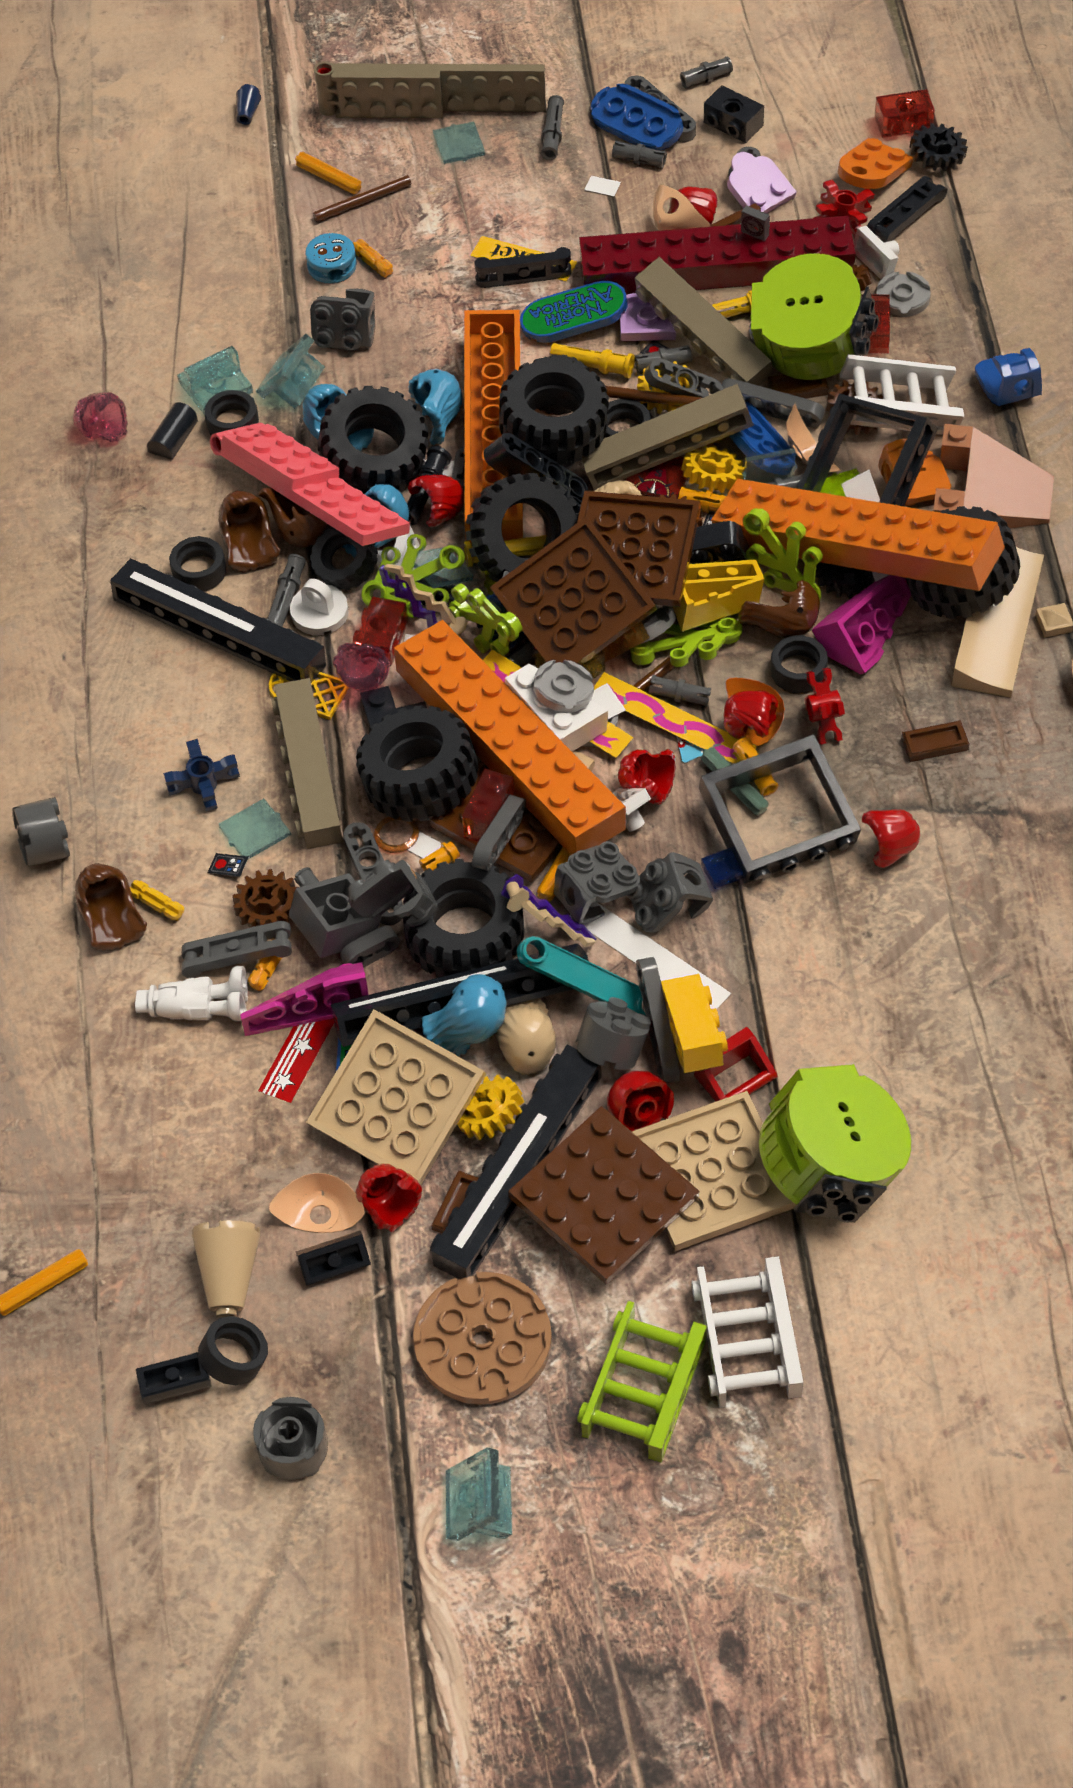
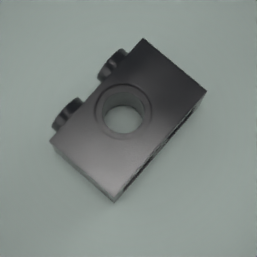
M721 85L704 102L703 123L747 143L764 126L765 105Z

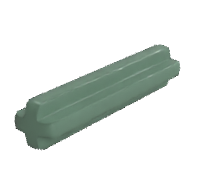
M714 747L705 749L701 756L702 762L712 772L731 765ZM749 782L730 789L755 815L766 812L769 805L768 801Z

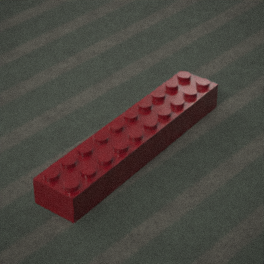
M849 216L770 222L769 236L765 241L741 232V224L579 237L583 285L597 281H612L622 286L626 295L636 293L635 277L658 257L668 264L695 290L752 286V283L763 282V277L772 268L787 259L799 255H830L843 260L850 266L855 264L856 255Z

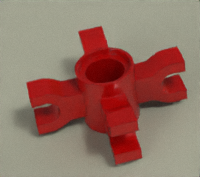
M833 180L823 182V187L827 192L821 194L820 199L824 203L816 205L815 210L820 215L814 218L849 216L851 232L855 236L857 229L862 227L861 224L866 223L868 220L867 216L860 212L871 211L872 206L868 203V200L874 199L875 194L870 189H865L856 195L850 190H839Z
M830 668L822 669L824 678L820 682H816L813 671L806 672L807 681L813 687L814 694L804 698L805 707L812 723L819 722L817 741L820 745L826 744L825 734L828 731H833L834 740H843L842 732L837 727L835 718L842 717L845 714L844 705L838 690L830 691L832 680Z

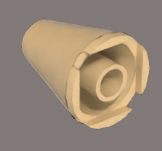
M231 1220L219 1221V1226L209 1228V1222L198 1224L192 1229V1238L209 1310L216 1312V1317L219 1318L236 1317L237 1312L244 1309L260 1239V1227L255 1229V1224Z

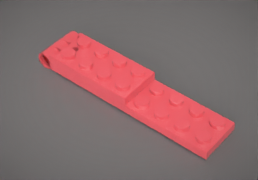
M260 422L214 433L210 437V446L215 455H221L361 546L409 534L410 522L400 517L398 513L382 506L380 502L366 496L361 490L345 483L343 479L339 478V467L329 462L327 458L311 451L309 447L298 443L293 437L277 430L275 426L264 425Z

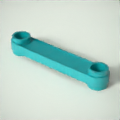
M528 937L518 945L517 957L523 965L600 1002H608L611 997L622 999L627 1003V1008L638 1014L645 1015L642 1009V996L639 985L539 937ZM528 944L534 945L539 953L537 959H532L528 956L526 951Z

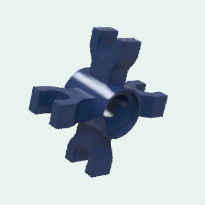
M198 739L187 741L186 745L190 759L186 764V770L163 773L169 796L191 788L194 793L202 796L206 811L217 809L218 806L214 793L217 787V780L240 777L235 755H228L219 761L213 762L208 756L202 755Z

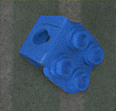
M1030 348L1020 350V354L1010 353L983 360L975 366V376L986 396L993 404L1001 406L1042 395L1041 368L1034 352Z

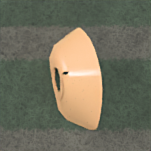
M665 185L658 186L653 201V217L659 231L710 227V223L682 193ZM669 198H676L679 201L677 211L672 214L666 213L663 209L665 201Z
M795 403L786 423L788 442L798 458L807 466V461L813 454L817 443L804 424ZM833 463L829 472L841 471Z
M323 1173L304 1175L292 1181L274 1197L269 1206L270 1212L283 1223L296 1229L318 1233L343 1231L353 1227L364 1216V1206L362 1202H358L356 1193L352 1188L338 1177ZM317 1206H326L331 1211V1217L324 1224H315L310 1219L312 1209Z

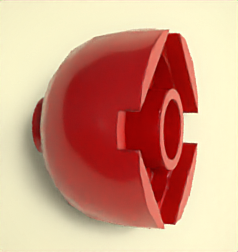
M631 1071L624 1074L615 1081L607 1096V1111L631 1132L660 1122L662 1118L668 1119L674 1106V1093L671 1088L667 1086L663 1079L649 1071Z

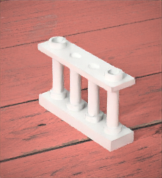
M848 354L840 372V378L854 380L855 398L927 417L938 428L936 434H943L944 424L961 425L964 418L963 408L949 407L946 390L956 372L954 366ZM866 381L881 383L883 399L868 398ZM893 384L908 386L910 402L895 401ZM919 387L934 389L937 405L922 404ZM854 414L850 423L851 425L911 431Z
M779 1256L765 1258V1271L759 1272L758 1276L707 1282L704 1266L697 1267V1280L691 1281L694 1301L701 1302L704 1325H707V1342L713 1375H708L710 1395L717 1396L719 1408L726 1407V1391L772 1384H779L780 1387L786 1386L788 1399L802 1397L803 1378ZM761 1289L762 1292H768L770 1302L765 1303L764 1307L712 1313L709 1296ZM767 1320L768 1323H774L776 1334H771V1338L718 1345L715 1327ZM773 1352L774 1355L780 1354L782 1365L777 1366V1370L723 1376L722 1358Z

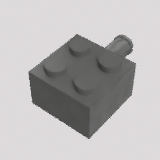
M309 867L303 868L295 874L296 878L294 880L300 887L295 889L289 916L320 958L341 952L352 941L378 928L381 916L375 919L372 916L363 917L349 905L348 888L355 882L350 873L320 882Z

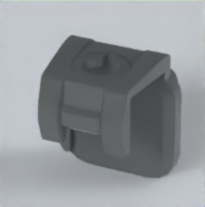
M356 288L346 289V298L317 297L310 308L311 335L315 343L322 348L346 349L350 351L357 350L361 346L371 347L376 328L374 292Z
M606 841L589 849L577 851L569 856L567 862L558 865L555 873L554 895L578 924H588L605 915L604 910L600 906L590 907L592 902L607 903L635 892L640 883V877L636 868L619 852L618 846L613 842Z
M674 852L669 853L664 859L657 858L655 861L648 863L645 870L639 875L640 883L637 890L627 895L632 901L636 912V922L642 930L649 933L660 931L680 912L686 899H693L694 902L688 908L691 918H695L706 911L713 901L700 863Z
M384 860L375 866L373 870L375 875L367 882L362 879L357 880L348 888L349 905L363 917L372 916L375 919L381 916L411 893L413 888L416 889L418 894L395 911L399 918L412 915L406 921L412 928L428 921L437 909V903L423 877L414 872L404 860H400L396 864L391 863L389 860Z

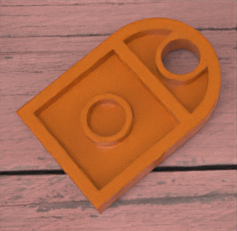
M867 138L840 158L837 172L839 177L850 185L864 189H878L886 186L912 167L914 157L905 154L901 149L884 145L878 139Z

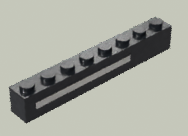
M130 558L110 580L114 601L288 681L310 678L312 683L319 672L326 667L324 646L316 640H310L291 629H286L272 623L267 618H261L248 612L243 607H237L218 596L208 594L194 585H189L175 579L170 574H164L153 569L148 564L140 563Z
M579 943L560 947L589 961L587 953ZM539 953L528 956L532 959H537ZM516 958L330 1005L336 1034L342 1046L345 1047L354 1043L373 1009L410 1030L421 1028L423 1016L442 1010L452 998L454 988L471 975L482 974L498 981L505 992L507 1006L573 990V988L523 965Z
M569 1045L565 1046L561 1054L557 1053L553 1057L549 1065L548 1074L544 1079L540 1078L537 1081L532 1092L533 1097L528 1104L524 1103L520 1107L522 1113L516 1115V1123L511 1130H505L499 1141L498 1150L494 1155L490 1154L485 1160L482 1167L483 1173L477 1181L473 1180L468 1186L465 1193L466 1199L460 1208L456 1206L452 1210L448 1218V1226L443 1234L438 1233L433 1239L430 1251L434 1267L458 1279L474 1276L518 1208L508 1197V1191L558 1146L602 1078L601 1065L590 1061L578 1049Z

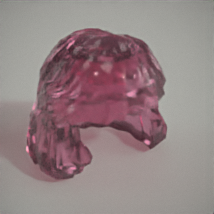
M112 392L93 393L77 402L73 421L78 431L85 437L92 439L102 438L109 442H118L119 438L128 432L126 406L123 400Z
M345 643L338 647V654L332 662L336 668V674L348 688L359 692L369 691L378 688L387 679L390 662L385 656L383 649L368 644L357 647L356 643Z

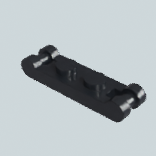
M923 176L871 219L867 227L875 235L881 237L882 242L895 240L901 231L933 204L941 202L946 197L948 189L941 184H934L931 178Z
M560 247L555 252L491 260L486 257H479L474 262L475 271L477 272L475 276L476 285L480 288L566 278L572 274V267L569 263L571 261V251L566 247Z

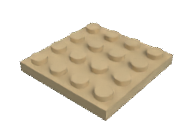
M373 1009L306 1123L378 1165L390 1164L395 1168L404 1170L418 1180V1183L421 1185L487 1073Z
M748 1091L632 1131L700 1191L699 1197L665 1229L675 1251L791 1210L796 1206L776 1187L763 1165L759 1149V1135L763 1122Z

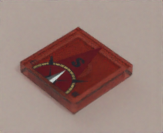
M678 456L627 477L626 481L634 484L642 496L660 497V495H664L666 498H671V495L675 494L676 499H678L680 489L686 486L689 477L683 476L684 471L681 470L684 457Z

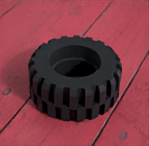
M550 357V360L538 358L531 364L526 362L519 367V371L515 369L501 387L499 402L500 433L502 435L504 433L513 434L560 465H565L568 461H572V463L578 462L582 459L583 455L587 457L593 453L595 448L599 447L602 443L604 435H606L609 406L607 388L594 371L589 372V368L582 363L577 365L574 360L568 358L565 361L558 360V357ZM544 406H559L573 413L566 416L550 417L539 414L534 410Z
M372 385L364 386L363 390H358L357 387L350 389L347 395L344 393L340 394L335 398L334 403L328 405L325 410V416L321 420L318 439L319 455L327 458L329 462L339 467V478L343 479L345 483L353 488L361 490L363 494L378 484L391 485L402 492L405 490L406 485L409 486V482L417 478L418 470L424 464L429 434L428 426L424 423L425 418L421 411H416L417 405L412 400L408 399L406 401L403 394L395 391V393L389 392L387 387L381 386L380 389H373ZM376 429L391 436L397 443L398 448L385 455H369L357 450L347 437L358 430Z
M527 473L500 479L480 492L481 497L475 499L471 505L472 509H474L473 513L467 516L466 523L470 524V531L465 532L466 541L471 540L473 548L468 549L471 557L477 556L479 560L476 564L481 571L487 570L489 572L488 577L497 582L502 579L504 571L511 572L529 559L520 558L513 554L506 546L502 537L501 526L504 514L508 508L515 504L526 503L540 513L546 525L547 535L544 547L577 524L579 513L575 514L573 506L577 505L573 497L567 498L564 495L567 489L561 484L555 486L553 479L547 476L538 477L535 473Z
M959 506L956 510L949 511V508L942 510L941 513L998 522L1005 548L980 591L906 578L911 595L919 607L939 617L945 615L946 618L956 619L957 616H963L964 618L973 617L972 614L977 612L982 614L989 611V607L993 604L997 606L1001 603L1003 596H1008L1014 588L1013 584H1016L1018 581L1021 566L1011 529L1003 518L989 510L984 512L981 507L972 506V509H967L965 506Z
M422 705L414 706V709L410 710L402 708L394 715L389 713L382 717V722L373 724L369 729V734L364 735L356 753L357 770L370 803H373L374 808L380 813L396 820L401 817L402 821L413 822V819L426 821L431 816L437 815L439 817L444 815L447 809L456 808L460 804V799H465L469 795L471 787L475 785L478 777V760L465 724L461 719L455 717V714L447 710L442 712L441 708L430 706L429 709ZM422 757H435L431 762L420 768L400 770L412 760Z
M455 859V863L447 864L445 861L437 864L436 869L432 870L429 868L421 874L437 903V909L428 921L412 928L406 923L412 915L402 917L407 948L410 949V955L414 961L421 963L423 970L430 974L434 971L436 977L439 978L512 960V955H517L518 945L524 939L523 908L512 912L506 907L510 898L504 897L501 892L505 882L511 878L507 873L502 872L499 874V868L494 865L490 871H485L473 867L472 862H464V859ZM415 888L404 897L403 905L418 894ZM462 907L476 908L491 916V920L484 927L465 934L451 933L436 925V922L445 913Z

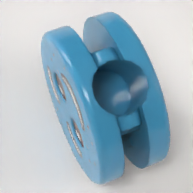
M337 233L322 234L312 239L306 247L305 254L308 272L319 282L338 283L344 281L356 269L357 262L354 244L344 235Z

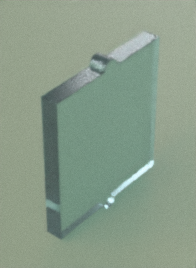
M474 121L459 125L452 124L450 127L433 130V135L444 164L461 160L465 162L467 159L485 155V149Z
M795 449L746 457L745 472L742 473L743 479L768 483L772 482L773 478L776 477L781 479L793 477L795 470L798 468L795 462Z
M444 547L419 552L414 568L416 569L439 558L440 551ZM452 553L450 561L455 563L458 558ZM463 564L458 569L444 568L424 579L433 588L472 581L474 575Z
M264 798L219 823V828L229 839V846L235 847L241 856L249 857L248 860L291 835V831L281 820L280 813H275Z

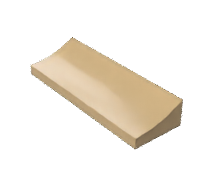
M1016 547L1021 566L1018 581L1016 584H1013L1014 588L1009 595H1004L1003 601L997 606L993 604L989 607V611L982 614L980 612L973 613V617L966 619L954 667L952 687L1012 697L1044 555Z

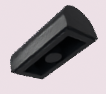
M174 403L147 443V451L173 460L198 422L196 412L185 403Z
M361 1231L295 1251L306 1286L371 1265Z
M198 1352L136 1368L139 1389L144 1405L212 1387L210 1375L203 1369L198 1358Z

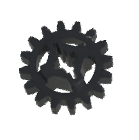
M930 123L929 128L922 125L920 131L915 130L913 136H911L909 148H911L910 155L915 156V162L922 161V167L931 166L933 171H936L937 167L947 171V166L956 169L957 164H962L966 157L967 139L961 138V132L954 133V127L946 128L942 123L940 127H936L933 123Z
M819 562L816 566L815 577L818 578V585H826V593H830L833 590L836 591L837 598H840L842 593H847V597L851 599L853 593L856 592L858 594L875 582L872 571Z

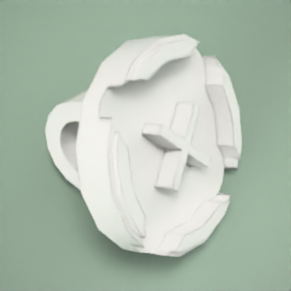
M309 579L303 588L293 596L290 603L291 618L296 628L306 634L316 636L324 635V632L330 630L331 633L338 630L346 622L349 614L347 598L343 592L317 579Z

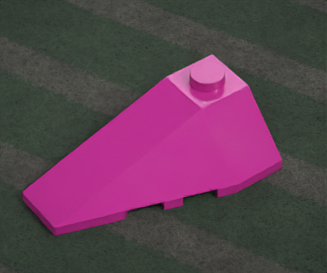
M888 575L872 583L819 622L812 629V632L817 641L827 651V656L859 674L866 673L877 663L884 653L882 647L886 639L891 638L894 632L892 626L896 618L902 615L911 597L906 578Z
M362 962L356 964L346 963L339 967L328 969L240 1014L245 1036L332 1019L333 1015L330 1004L369 995Z

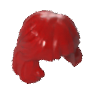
M690 186L677 190L690 201L695 209L710 223L711 227L718 200L716 193L709 188ZM671 198L668 214L677 211L679 201L676 198Z
M425 475L409 482L408 490L411 495L419 493L420 489L423 488L431 499L432 512L429 520L426 521L429 527H436L444 521H449L461 511L464 503L463 487L459 481L446 475Z
M763 690L742 691L733 694L728 698L724 706L723 724L725 730L732 737L741 739L745 736L748 726L754 729L757 736L761 738L769 735L770 724L776 720L778 700L773 694Z
M637 749L630 752L620 761V769L618 770L620 786L623 789L646 788L651 797L648 802L656 805L662 804L669 796L673 787L676 770L675 755H673V751L670 749L652 755L647 750Z
M901 809L870 810L863 813L862 823L870 826L878 841L879 851H877L872 859L879 868L892 865L917 847L921 836L920 827L909 812Z
M379 1164L366 1170L360 1176L355 1193L358 1202H362L364 1210L371 1215L378 1229H387L390 1232H395L396 1228L402 1226L404 1220H408L418 1208L422 1196V1186L418 1183V1180L404 1170L395 1168L390 1164Z

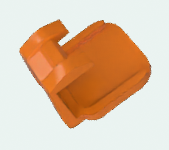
M907 438L895 440L883 447L878 468L886 485ZM931 451L927 453L905 506H912L922 501L935 500L936 488L951 489L950 480L939 457L933 455Z

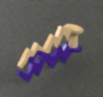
M387 564L379 568L383 586L394 588L395 597L408 599L411 603L413 617L426 619L428 628L438 623L435 611L441 613V619L449 623V627L458 636L465 631L468 621L464 617L455 618L445 601H435L432 593L418 590L413 574H405L403 566ZM387 571L396 574L395 580L390 579ZM421 600L425 601L427 609L422 608Z
M516 874L505 882L501 894L506 898H510L506 906L507 909L516 912L524 908L541 923L545 920L552 928H562L574 941L579 940L584 947L594 945L597 938L583 924L574 922L568 914H559L546 899H538L527 886H523L524 880L521 876Z

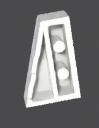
M527 664L505 677V684L572 752L607 731L609 710L592 700L583 709L570 713L558 712L544 706L537 699L533 691V680L538 670L533 665Z

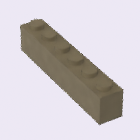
M660 257L635 277L637 296L644 303L649 302L662 320L667 319L671 322L673 329L680 337L686 336L691 341L695 351L700 355L705 354L710 359L711 365L718 372L721 373L723 371L730 379L758 386L773 375L772 361Z
M735 384L604 438L600 446L595 448L593 453L587 457L582 456V462L594 490L608 482L625 479L752 427L754 424L738 384Z
M310 678L276 684L275 691L277 697H272L271 701L274 715L281 716V721L276 722L279 740L285 739L286 745L280 746L284 764L290 763L291 767L290 770H285L288 788H295L296 794L290 795L293 813L299 812L301 818L295 820L298 839L305 838L307 849L341 843L343 838Z

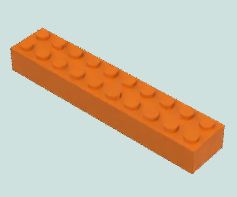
M464 310L465 532L470 531V524L466 523L467 516L473 513L474 509H472L471 505L475 499L481 497L480 492L486 487L493 485L494 482L506 478V476L487 464L483 452L485 448L502 436L499 429L501 387L515 369L519 371L520 310ZM523 503L511 506L504 514L501 526L504 541L523 538Z
M738 478L711 519L712 524L723 521H732L739 524L749 544V548L753 544H760L765 548L766 552L773 553L760 534H750L743 525V518L752 509L761 508L769 514V527L785 550H787L788 540L786 529L793 522H800L805 526L806 535L800 540L798 558L802 559L803 553L809 547L815 546L823 554V558L820 561L822 563L976 591L981 590L1005 548L998 522Z
M444 620L394 647L396 671L429 706L441 708L442 712L447 710L462 720L469 732L475 753L480 760L515 796L526 799V808L571 855L577 851L600 845L626 830V806Z

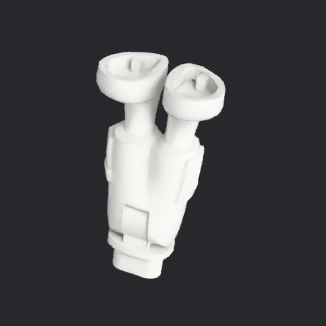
M233 967L229 980L221 984L213 985L209 977L189 978L185 981L159 984L158 990L156 985H151L149 990H137L135 1001L136 1013H150L151 1017L161 1016L172 1020H209L212 1018V1015L229 1017L233 1021H241L240 1014L247 1011L245 1002L248 1001V983L245 967Z

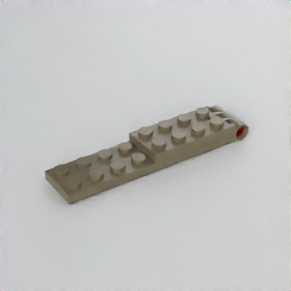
M320 62L314 67L319 112L326 116L336 114V118H443L444 111L546 112L545 64H370Z

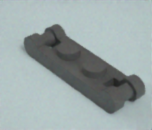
M278 921L184 943L181 947V955L185 959L181 965L182 975L186 978H196L204 971L274 955L280 958L287 957L292 952V945L290 940H288L291 936V926L288 922Z

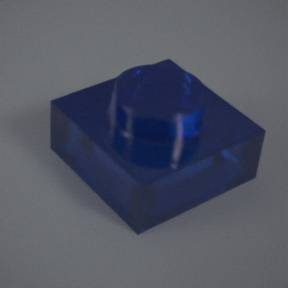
M730 848L701 858V866L714 889L743 878V871Z

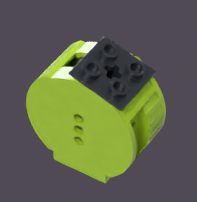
M804 254L792 257L772 268L763 277V282L752 283L751 332L755 345L772 361V366L776 370L792 378L803 380L827 378L841 372L848 354L857 356L867 355L870 349V337L872 332L877 330L879 317L875 314V300L871 297L869 286H866L862 296L852 267L843 260L830 255Z
M854 1064L798 1069L769 1103L771 1112L763 1122L760 1130L759 1149L763 1165L776 1187L796 1204L794 1211L807 1213L813 1217L822 1216L838 1219L844 1223H855L887 1190V1186L905 1168L911 1153V1134L902 1110L889 1093L879 1084L865 1075L859 1076Z

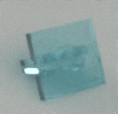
M305 334L286 349L276 360L255 392L264 399L274 391L294 409L298 407L325 368L324 365L307 352L314 340Z
M233 346L184 368V372L177 375L178 382L203 414L208 400L219 392L239 390L248 394L253 393L252 384L241 372L238 352Z
M486 1447L445 1471L447 1539L459 1541L474 1532L501 1539L512 1535L511 1467L499 1464L498 1450Z

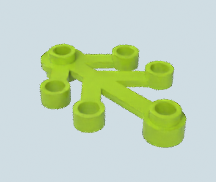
M755 508L747 513L743 518L744 528L750 534H760L775 555L766 553L765 548L760 544H753L746 551L748 560H757L758 563L771 567L763 574L764 584L770 588L776 587L790 592L797 589L796 583L798 581L804 580L811 584L821 600V590L815 583L816 566L823 558L821 550L815 546L809 547L802 555L805 563L803 575L797 568L800 540L806 535L805 526L800 522H793L786 529L788 540L787 550H785L769 527L770 517L764 509ZM781 572L787 573L791 580L783 578Z
M419 534L410 535L407 539V550L401 564L404 573L413 574L416 588L420 591L432 593L435 601L436 593L441 591L444 596L442 601H445L447 604L449 601L447 590L443 588L434 589L417 581L444 568H460L465 561L463 550L453 545L445 546L440 551L439 558L413 569L419 552L423 551L426 547V539ZM415 538H419L421 542L417 549L412 544ZM391 546L385 547L381 552L382 561L379 568L382 565L398 563L401 558L399 549ZM390 550H393L395 553L392 561H389L387 558V553ZM453 552L458 555V560L455 563L450 561V555ZM379 569L375 580L368 581L363 586L361 596L363 602L368 607L380 609L388 605L405 612L408 617L417 618L413 617V614L410 612V601L395 597L392 594L395 592L394 588L383 586ZM375 589H379L381 592L378 600L373 597Z
M462 583L452 588L451 593L455 600L449 603V609L455 618L464 617L468 621L483 625L482 633L474 638V644L478 650L485 653L489 649H493L503 656L509 653L508 645L510 640L515 641L523 630L519 619L512 612L500 613L478 588L469 592ZM496 629L497 633L499 634L498 639L492 642L494 631Z
M730 617L697 626L704 628V630L691 628L681 631L679 625L672 624L662 634L667 633L675 635V637L650 642L649 640L642 644L632 645L630 648L631 660L635 664L646 665L654 661L655 652L675 648L670 651V662L675 667L685 666L688 663V658L697 648L699 649V657L701 659L711 660L717 656V651L723 644H732L739 640L742 633V624Z

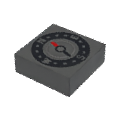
M746 205L741 211V232L765 241L769 236L770 215Z

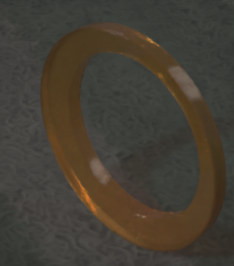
M387 817L379 822L374 831V838L378 847L390 853H400L410 849L419 837V829L414 820L413 822H408L413 828L412 836L408 841L400 845H389L380 838V831L386 823L396 819Z

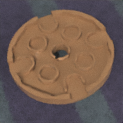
M476 1272L475 1276L459 1280L457 1278L449 1280L427 1298L415 1321L413 1342L416 1359L422 1373L438 1391L460 1402L483 1405L511 1399L525 1391L538 1379L550 1356L552 1333L546 1308L533 1290L519 1280L504 1274ZM480 1331H486L492 1335V1341L477 1345L473 1337Z

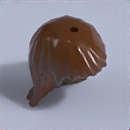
M271 487L262 488L258 493L259 496L268 501L281 536L288 544L294 547L308 548L315 545L318 536H321L327 528L332 527Z
M246 491L229 493L220 505L218 517L219 530L223 542L228 549V566H231L232 570H237L238 572L256 571L259 567L271 566L277 561L281 549L272 537L265 503L259 497Z
M800 580L796 583L797 589L794 591L781 592V595L785 596L781 599L788 603L784 606H769L745 601L741 606L738 622L742 625L757 626L783 639L790 636L806 635L812 630L817 621L820 599L810 583Z
M100 863L85 867L76 880L75 897L81 916L90 930L92 948L103 952L106 950L112 951L115 948L121 949L125 944H131L132 941H139L147 930V922L135 907L131 889L124 873L116 867Z

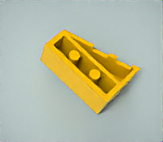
M757 560L689 564L681 606H672L681 631L738 613L745 601L759 603L764 577Z
M699 974L661 981L670 1028L673 1034V1042L677 1047L676 1055L684 1073L723 1066V1051H728L727 1040L724 1031L718 1032L717 1028H720V1021L717 1009L710 1008L712 997L709 986H703Z

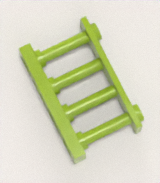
M628 1301L624 1312L618 1311L613 1324V1331L616 1332L590 1401L589 1403L583 1402L577 1422L581 1423L582 1437L589 1439L593 1426L596 1424L642 1439L644 1444L648 1445V1459L662 1463L707 1341V1325L693 1322L690 1333L684 1332L683 1335L635 1320V1303ZM629 1332L678 1348V1352L682 1353L679 1363L673 1362L670 1365L623 1350ZM617 1363L667 1378V1382L671 1383L668 1393L656 1395L611 1380ZM606 1393L656 1409V1413L659 1414L656 1425L650 1424L648 1427L599 1411Z

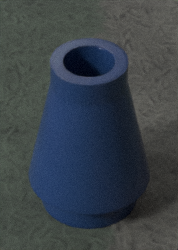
M245 84L236 92V120L240 124L248 125L251 123L252 117L261 101L260 91L256 86Z

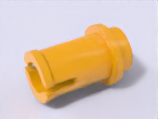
M450 841L447 844L442 842L439 849L420 859L419 864L423 871L429 868L434 870L437 868V864L445 861L447 864L455 863V859L460 857V853L453 842Z

